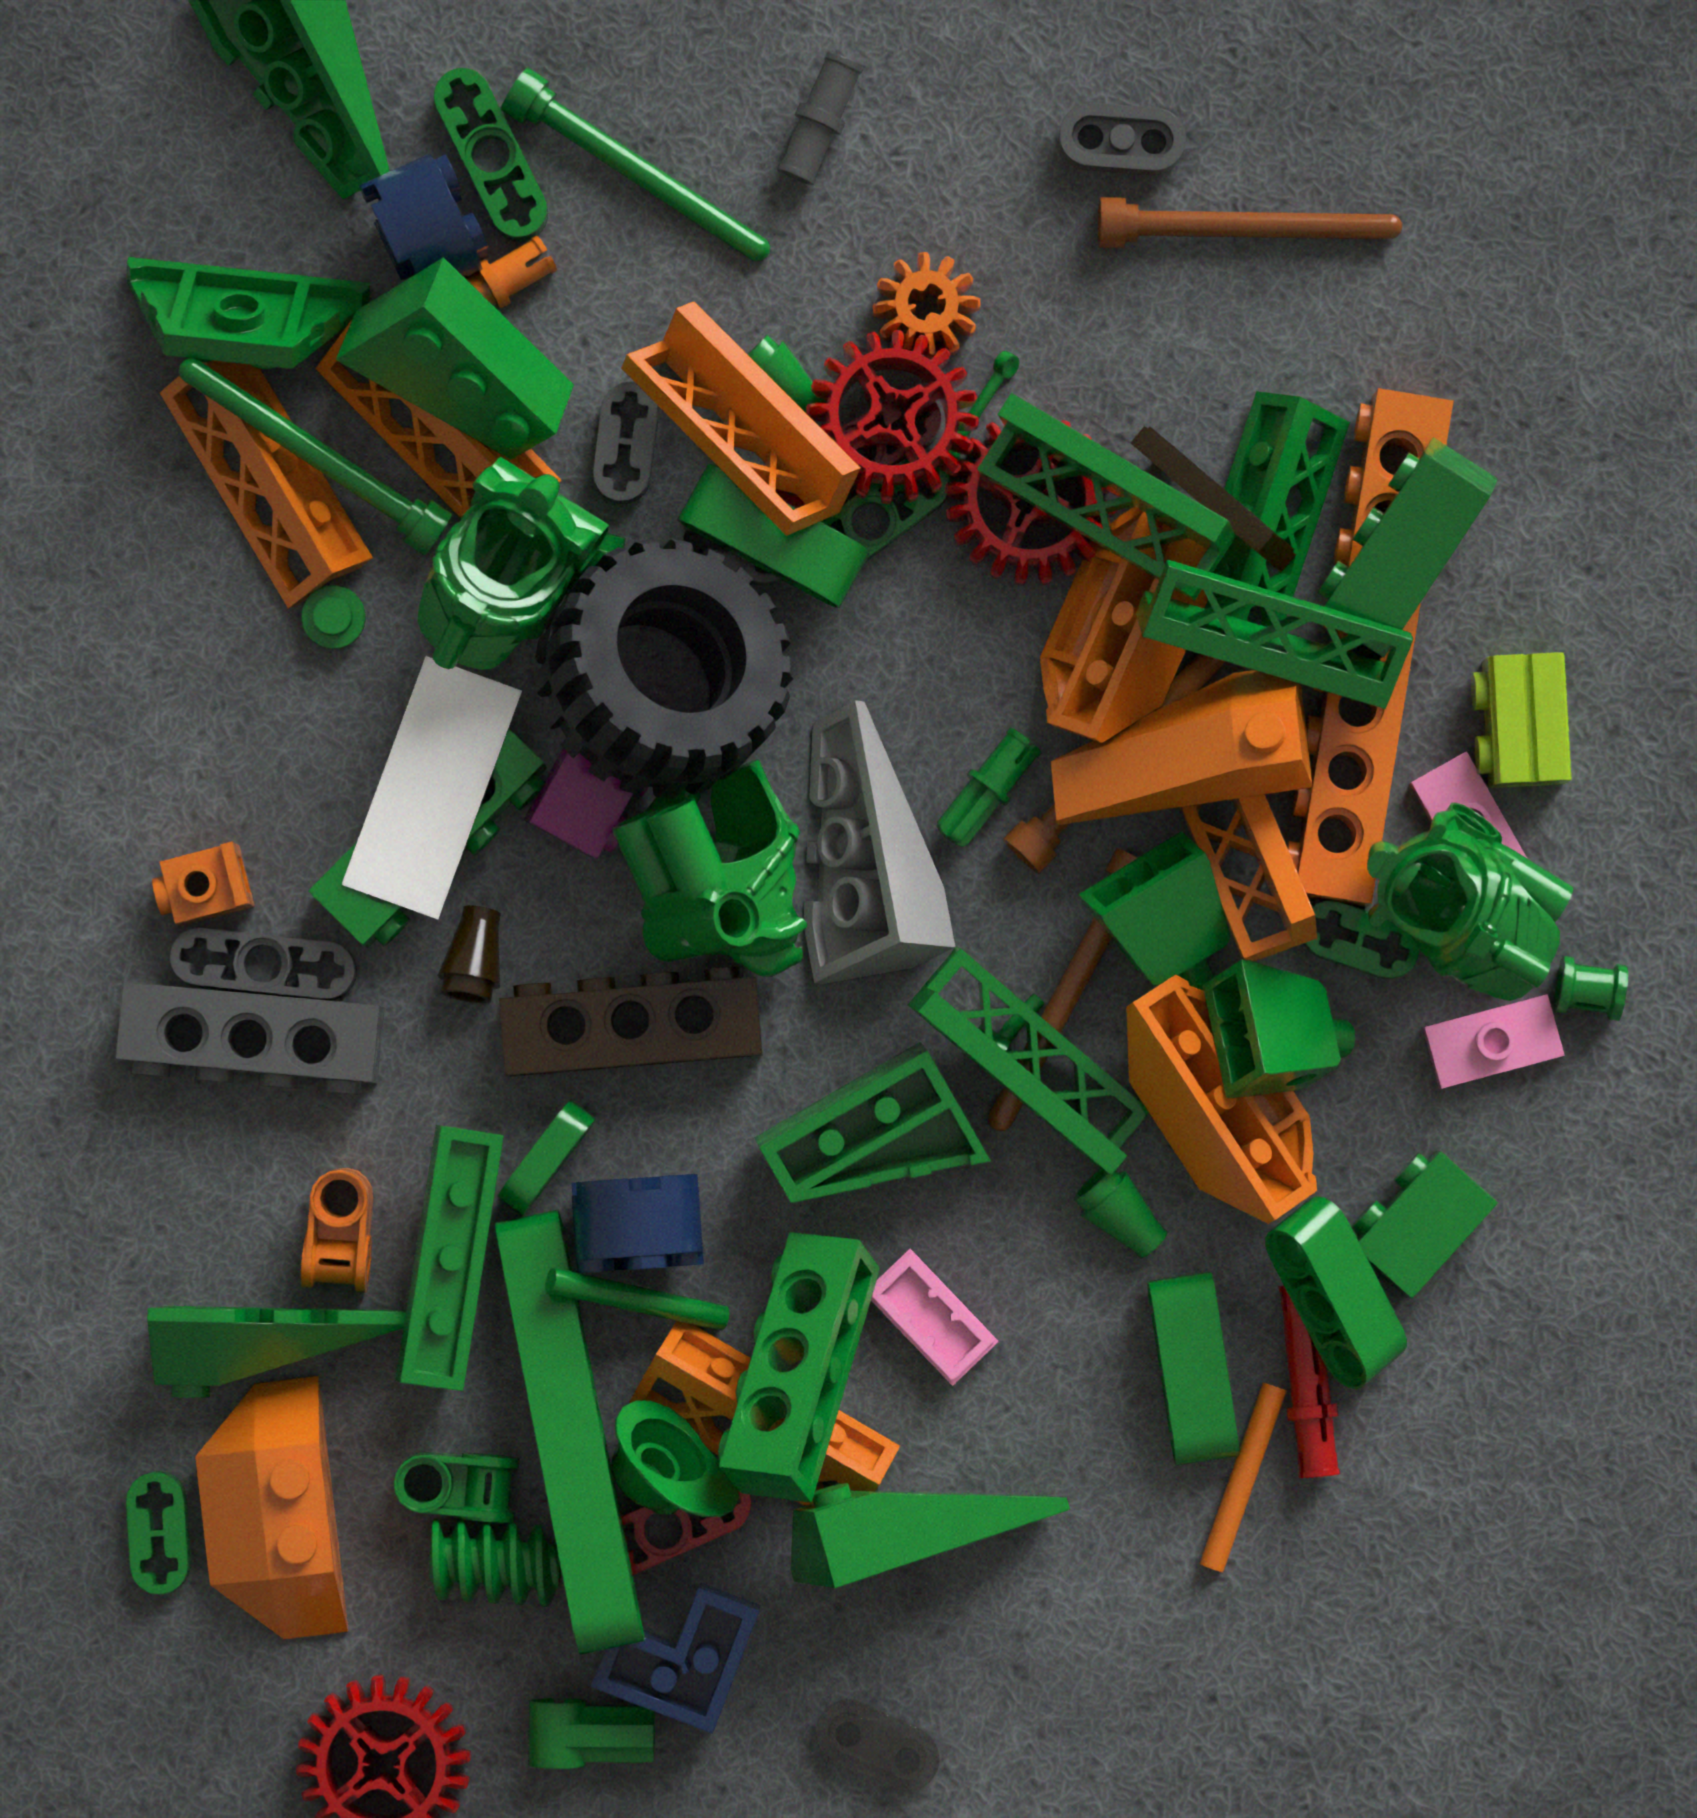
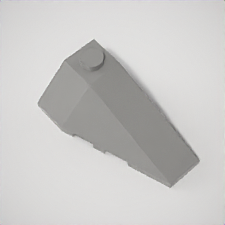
M855 700L813 722L809 798L814 805L822 808V817L817 842H807L806 863L819 864L818 902L804 901V920L808 925L805 929L813 979L814 983L818 984L910 969L956 948L943 883L865 702Z

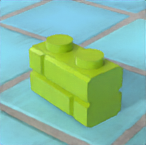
M1564 653L1493 655L1486 657L1481 662L1482 672H1472L1471 675L1473 710H1484L1485 735L1475 737V765L1477 774H1488V788L1564 785L1571 781Z

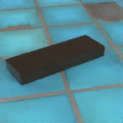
M1144 426L1130 442L1201 505L1229 520L1234 533L1279 571L1282 572L1296 556L1293 553L1294 548L1152 427L1147 428Z

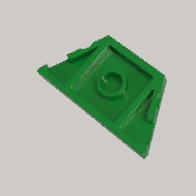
M128 257L127 284L164 355L195 358L201 362L214 360L250 364L260 369H272L275 367L293 369L348 326L356 310L370 302L369 282Z

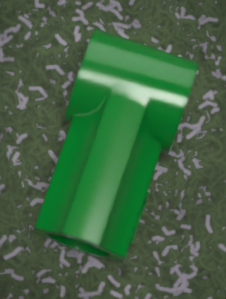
M554 1698L529 1700L528 1766L568 1769L584 1767L586 1762H654L655 1711L639 1705H587L586 1700L564 1698V1703H554Z

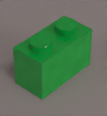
M1441 1151L1433 1152L1428 1159L1418 1152L1394 1178L1393 1181L1401 1189L1385 1206L1375 1200L1351 1226L1352 1230L1358 1235L1357 1239L1371 1267L1405 1298L1413 1299L1498 1204L1494 1198Z

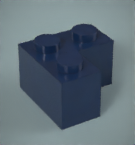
M701 1582L678 1642L643 1629L645 1641L605 1650L591 1687L713 1734L761 1605Z

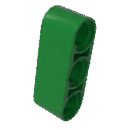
M707 464L677 518L679 523L701 537L835 608L841 607L870 554V551L863 545L822 522H817L786 536L719 467L712 464Z
M1315 1196L1307 1200L1268 1232L1265 1237V1247L1268 1256L1326 1368L1344 1386L1352 1389L1364 1387L1404 1353L1407 1348V1338L1347 1218L1332 1201L1324 1197Z
M1205 1272L1147 1281L1149 1304L1153 1306L1151 1317L1159 1369L1163 1371L1161 1383L1169 1433L1172 1432L1173 1437L1170 1442L1175 1466L1238 1457L1240 1455L1238 1433L1212 1273Z

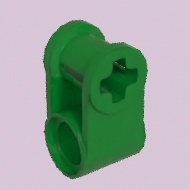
M435 1452L415 1453L406 1458L396 1472L394 1479L395 1494L402 1505L418 1513L456 1516L459 1519L513 1523L515 1512L509 1509L512 1470L519 1468L520 1458L483 1453H462V1455ZM426 1464L432 1466L442 1477L441 1491L432 1499L421 1500L415 1498L406 1487L407 1473L416 1465ZM487 1473L492 1474L490 1502H485L484 1500Z

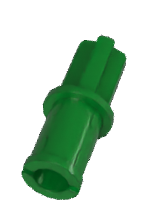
M1009 728L1004 738L978 771L970 769L967 773L970 781L937 821L936 827L940 833L953 844L960 847L966 846L999 804L1007 806L1010 802L1007 794L1033 761L1039 758L1042 754L1041 750L1034 744L1028 745L1030 740L1017 730Z

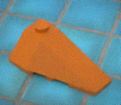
M1256 670L1233 673L1144 716L1103 743L1092 741L1052 760V782L1058 825L1313 787L1301 684Z

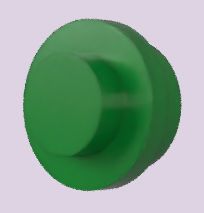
M329 585L317 589L308 597L302 609V625L306 634L314 643L323 648H345L353 644L360 637L365 627L366 612L363 603L353 591L343 586Z

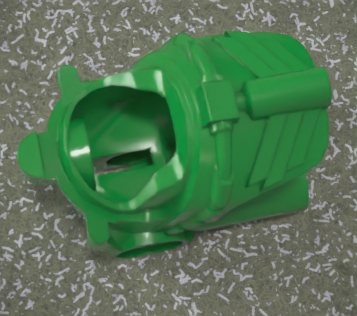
M499 457L492 466L485 468L474 481L472 486L476 492L471 500V507L461 517V521L454 524L446 534V538L437 547L435 557H432V567L424 584L419 604L417 622L422 634L436 648L432 658L438 666L445 669H453L459 663L479 670L493 669L503 662L523 639L539 638L546 628L545 622L560 602L575 571L580 574L596 554L609 531L610 525L561 494L558 496L560 484L554 476L544 474L535 479L504 458Z
M759 759L741 765L725 780L718 779L712 786L710 803L716 830L715 845L694 798L676 803L661 811L659 808L644 811L611 828L645 903L641 910V916L645 920L643 923L645 946L651 955L658 960L673 962L700 955L712 956L722 954L732 957L736 963H741L749 971L762 977H773L802 961V948H796L794 943L797 941L798 935L808 925L804 919L797 916L792 903L796 883V874L792 862L795 857L796 842L800 830L797 824L785 813L778 797L774 794Z
M1452 802L1446 811L1437 812L1431 821L1429 831L1410 838L1399 847L1387 841L1374 843L1370 847L1367 859L1369 874L1374 879L1375 877L1379 879L1377 887L1378 903L1367 913L1368 920L1372 926L1379 927L1385 919L1389 920L1401 930L1412 935L1420 951L1427 957L1431 966L1440 976H1451L1455 980L1467 985L1468 988L1483 992L1494 998L1507 1001L1522 998L1533 987L1537 989L1543 983L1549 973L1550 964L1560 944V930L1555 922L1566 908L1573 893V886L1502 844L1500 832L1489 821L1474 810L1459 803Z

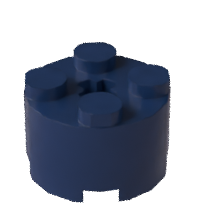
M427 154L359 185L366 204L378 199L377 203L371 205L377 218L374 224L400 280L411 275L414 276L443 257L463 277L482 270L480 261L489 257L486 250L489 247L473 212L463 217L460 214L456 203L462 200L459 193L461 186L446 155L433 159L431 154Z
M698 1174L572 1183L577 1273L704 1264Z

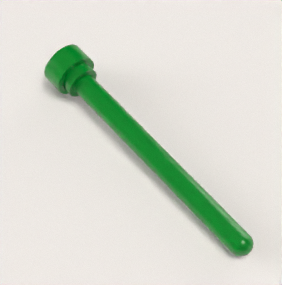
M529 67L515 81L501 106V111L521 124H524L527 120L536 126L543 122L749 259L758 262L768 257L770 245L764 237L555 100L557 94L548 88L550 81Z
M188 358L180 364L179 375L184 382L397 522L396 530L405 535L404 543L424 556L435 544L452 516L451 512L431 499L427 504L418 498L411 502L198 359Z

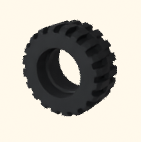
M654 539L636 541L628 551L618 547L603 555L595 566H590L553 609L545 622L546 632L538 640L535 654L537 662L543 666L534 675L537 694L540 697L549 698V704L542 712L550 729L553 730L560 727L566 736L561 746L573 759L580 753L592 764L588 772L603 782L611 775L621 780L619 786L621 790L640 795L647 787H653V795L657 798H676L684 789L691 794L707 790L718 779L725 780L766 741L776 729L775 722L785 713L790 699L788 689L785 688L793 680L794 666L792 658L782 654L791 644L786 626L783 623L775 624L771 615L777 608L766 592L761 596L757 594L750 586L754 578L742 567L739 566L734 572L722 564L725 559L724 555L709 548L698 554L692 552V544L690 542L670 539L663 549H660L659 542ZM633 625L651 626L671 633L683 641L694 652L705 670L710 689L709 709L696 713L678 712L664 708L644 696L630 681L621 664L617 648L618 629Z

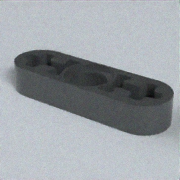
M192 928L184 931L175 939L170 951V962L175 974L184 982L202 987L333 1000L348 993L357 977V965L352 954L343 946L329 941L208 928ZM198 939H206L208 950L215 953L230 954L228 942L240 941L233 961L236 979L224 980L228 967L215 964L205 965L203 975H194V965L183 959L185 950L195 949ZM259 946H272L281 956V971L275 979L269 982H256L247 972V957L253 949ZM293 947L303 948L304 951L299 961L315 964L322 963L324 953H334V963L343 966L345 969L343 978L332 979L330 989L320 988V978L308 974H298L300 986H287L294 969L291 949Z

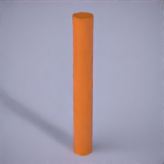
M1265 1382L1262 1383L1239 1448L1240 1455L1236 1457L1204 1548L1200 1565L1224 1572L1287 1390Z

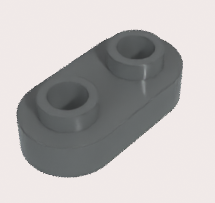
M1085 103L1074 107L1066 114L1060 126L1058 142L1064 158L1071 165L1082 170L1160 175L1173 169L1180 161L1186 145V133L1181 121L1173 113L1162 108ZM1085 129H1094L1101 135L1102 143L1095 149H1086L1079 143L1078 135ZM1147 134H1157L1164 140L1165 148L1160 153L1150 154L1143 149L1141 145L1142 138Z

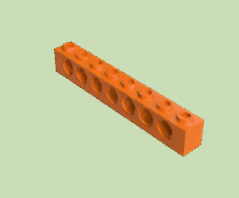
M1378 388L1372 396L1371 405L1360 403L1355 423L1354 441L1364 442L1361 467L1350 465L1348 470L1343 503L1354 505L1351 528H1339L1334 551V566L1338 561L1348 567L1351 565L1362 548V545L1352 540L1373 507L1387 508L1397 493L1396 490L1388 486L1394 475L1388 473L1382 467L1379 457L1381 449L1391 445L1400 446L1419 459L1433 437L1447 445L1454 400ZM1421 603L1403 628L1404 631L1411 633L1414 640L1386 709L1370 705L1372 715L1367 725L1354 727L1347 724L1341 718L1338 708L1339 701L1343 696L1313 688L1314 691L1324 692L1320 717L1309 715L1306 724L1309 754L1313 755L1311 766L1313 787L1295 790L1292 816L1303 817L1299 842L1288 841L1287 849L1308 898L1337 901L1360 907H1367L1372 904L1376 877L1374 879L1369 874L1367 859L1370 847L1374 843L1382 841ZM1336 629L1340 639L1348 636L1345 632ZM1390 650L1385 657L1381 656L1379 661L1386 662ZM1346 756L1358 763L1362 776L1357 788L1344 790L1332 783L1329 778L1328 767L1333 758ZM1333 818L1343 821L1348 826L1351 832V843L1346 851L1333 853L1321 845L1318 838V829L1322 821Z

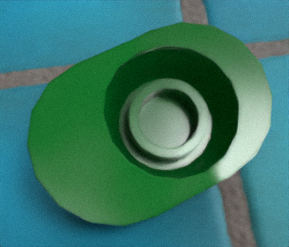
M634 1401L623 1406L615 1419V1436L618 1440V1445L612 1455V1474L617 1485L628 1498L657 1514L665 1515L675 1514L681 1509L687 1513L702 1517H721L733 1511L739 1499L738 1489L719 1468V1460L704 1445L697 1432L685 1418L671 1408L654 1401Z

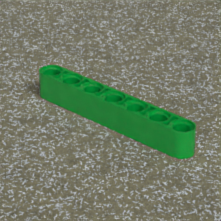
M557 1209L495 1223L499 1252L578 1652L580 1655L643 1642L645 1639L579 1301L578 1299L550 1294L545 1290L546 1277L551 1268L572 1271L568 1247L563 1241L562 1232L564 1228L560 1212Z

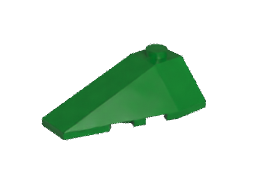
M188 0L216 53L228 66L238 59L261 84L255 90L253 96L265 110L270 109L276 104L296 125L293 132L295 145L342 199L361 191L359 185L390 171L346 0Z
M205 1306L148 1308L147 1323L154 1385H171V1397L209 1398L210 1386L231 1383L403 1329L406 1310Z
M848 1483L837 1484L815 1491L813 1504L793 1510L790 1570L794 1582L837 1588L1068 1511L1070 1508L1067 1497L1014 1494L850 1491Z

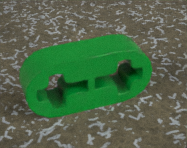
M1328 900L1317 903L1312 907L1316 920L1323 921L1329 912H1333L1339 915L1338 926L1341 929L1356 933L1354 943L1335 939L1327 948L1319 944L1320 934L1317 932V939L1303 943L1308 952L1318 958L1382 979L1401 977L1413 969L1417 962L1419 948L1412 935L1401 930L1389 920L1385 919L1381 926L1374 927L1368 920V911L1337 901ZM1389 933L1397 934L1399 936L1398 946L1407 951L1405 960H1394L1389 968H1384L1379 965L1381 954L1362 947L1364 937L1384 941L1389 936Z
M570 1100L519 1164L497 1197L523 1216L591 1129L596 1118Z
M154 1471L141 1475L130 1486L126 1498L130 1570L133 1580L146 1592L162 1595L176 1590L185 1583L191 1569V1547L185 1487L174 1475L168 1472ZM151 1482H159L162 1493H172L174 1498L173 1505L164 1508L162 1511L163 1528L154 1529L152 1509L141 1507L139 1502L140 1496L150 1492ZM159 1536L164 1537L166 1557L177 1558L178 1569L167 1573L166 1583L157 1582L156 1573L152 1571L145 1572L144 1560L150 1559L155 1555V1537Z

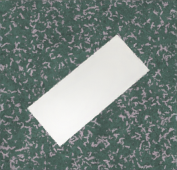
M425 656L342 885L439 919L522 690L458 667L453 669L442 668L434 662L433 658Z

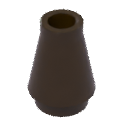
M467 905L463 907L460 923L437 975L438 978L443 980L441 994L452 999L471 1003L491 1002L493 990L500 988V912L482 906Z

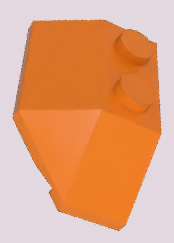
M1133 507L1121 514L1111 523L1113 535L1124 542L1151 535L1147 515L1137 507ZM1156 519L1159 533L1174 530ZM1189 538L1162 545L1165 561L1168 559L1195 568L1207 551L1205 547ZM1090 541V544L1096 551V555L1090 562L1082 559L1040 655L1043 690L1048 704L1046 709L1047 723L1056 728L1103 743L1162 706L1186 649L1142 637L1136 612L1144 590L1154 593L1159 580L1094 541ZM1154 547L1139 550L1157 561ZM1203 589L1195 601L1176 590L1173 591L1171 599L1205 608L1208 601Z
M1174 975L1126 1006L1129 1083L1199 1190L1267 1224L1275 1221L1317 1191L1316 1176L1312 1174L1314 1153L1310 1116L1294 1091L1226 1098L1204 990L1189 986V981Z
M319 1376L255 1383L195 1456L210 1586L283 1639L348 1632Z

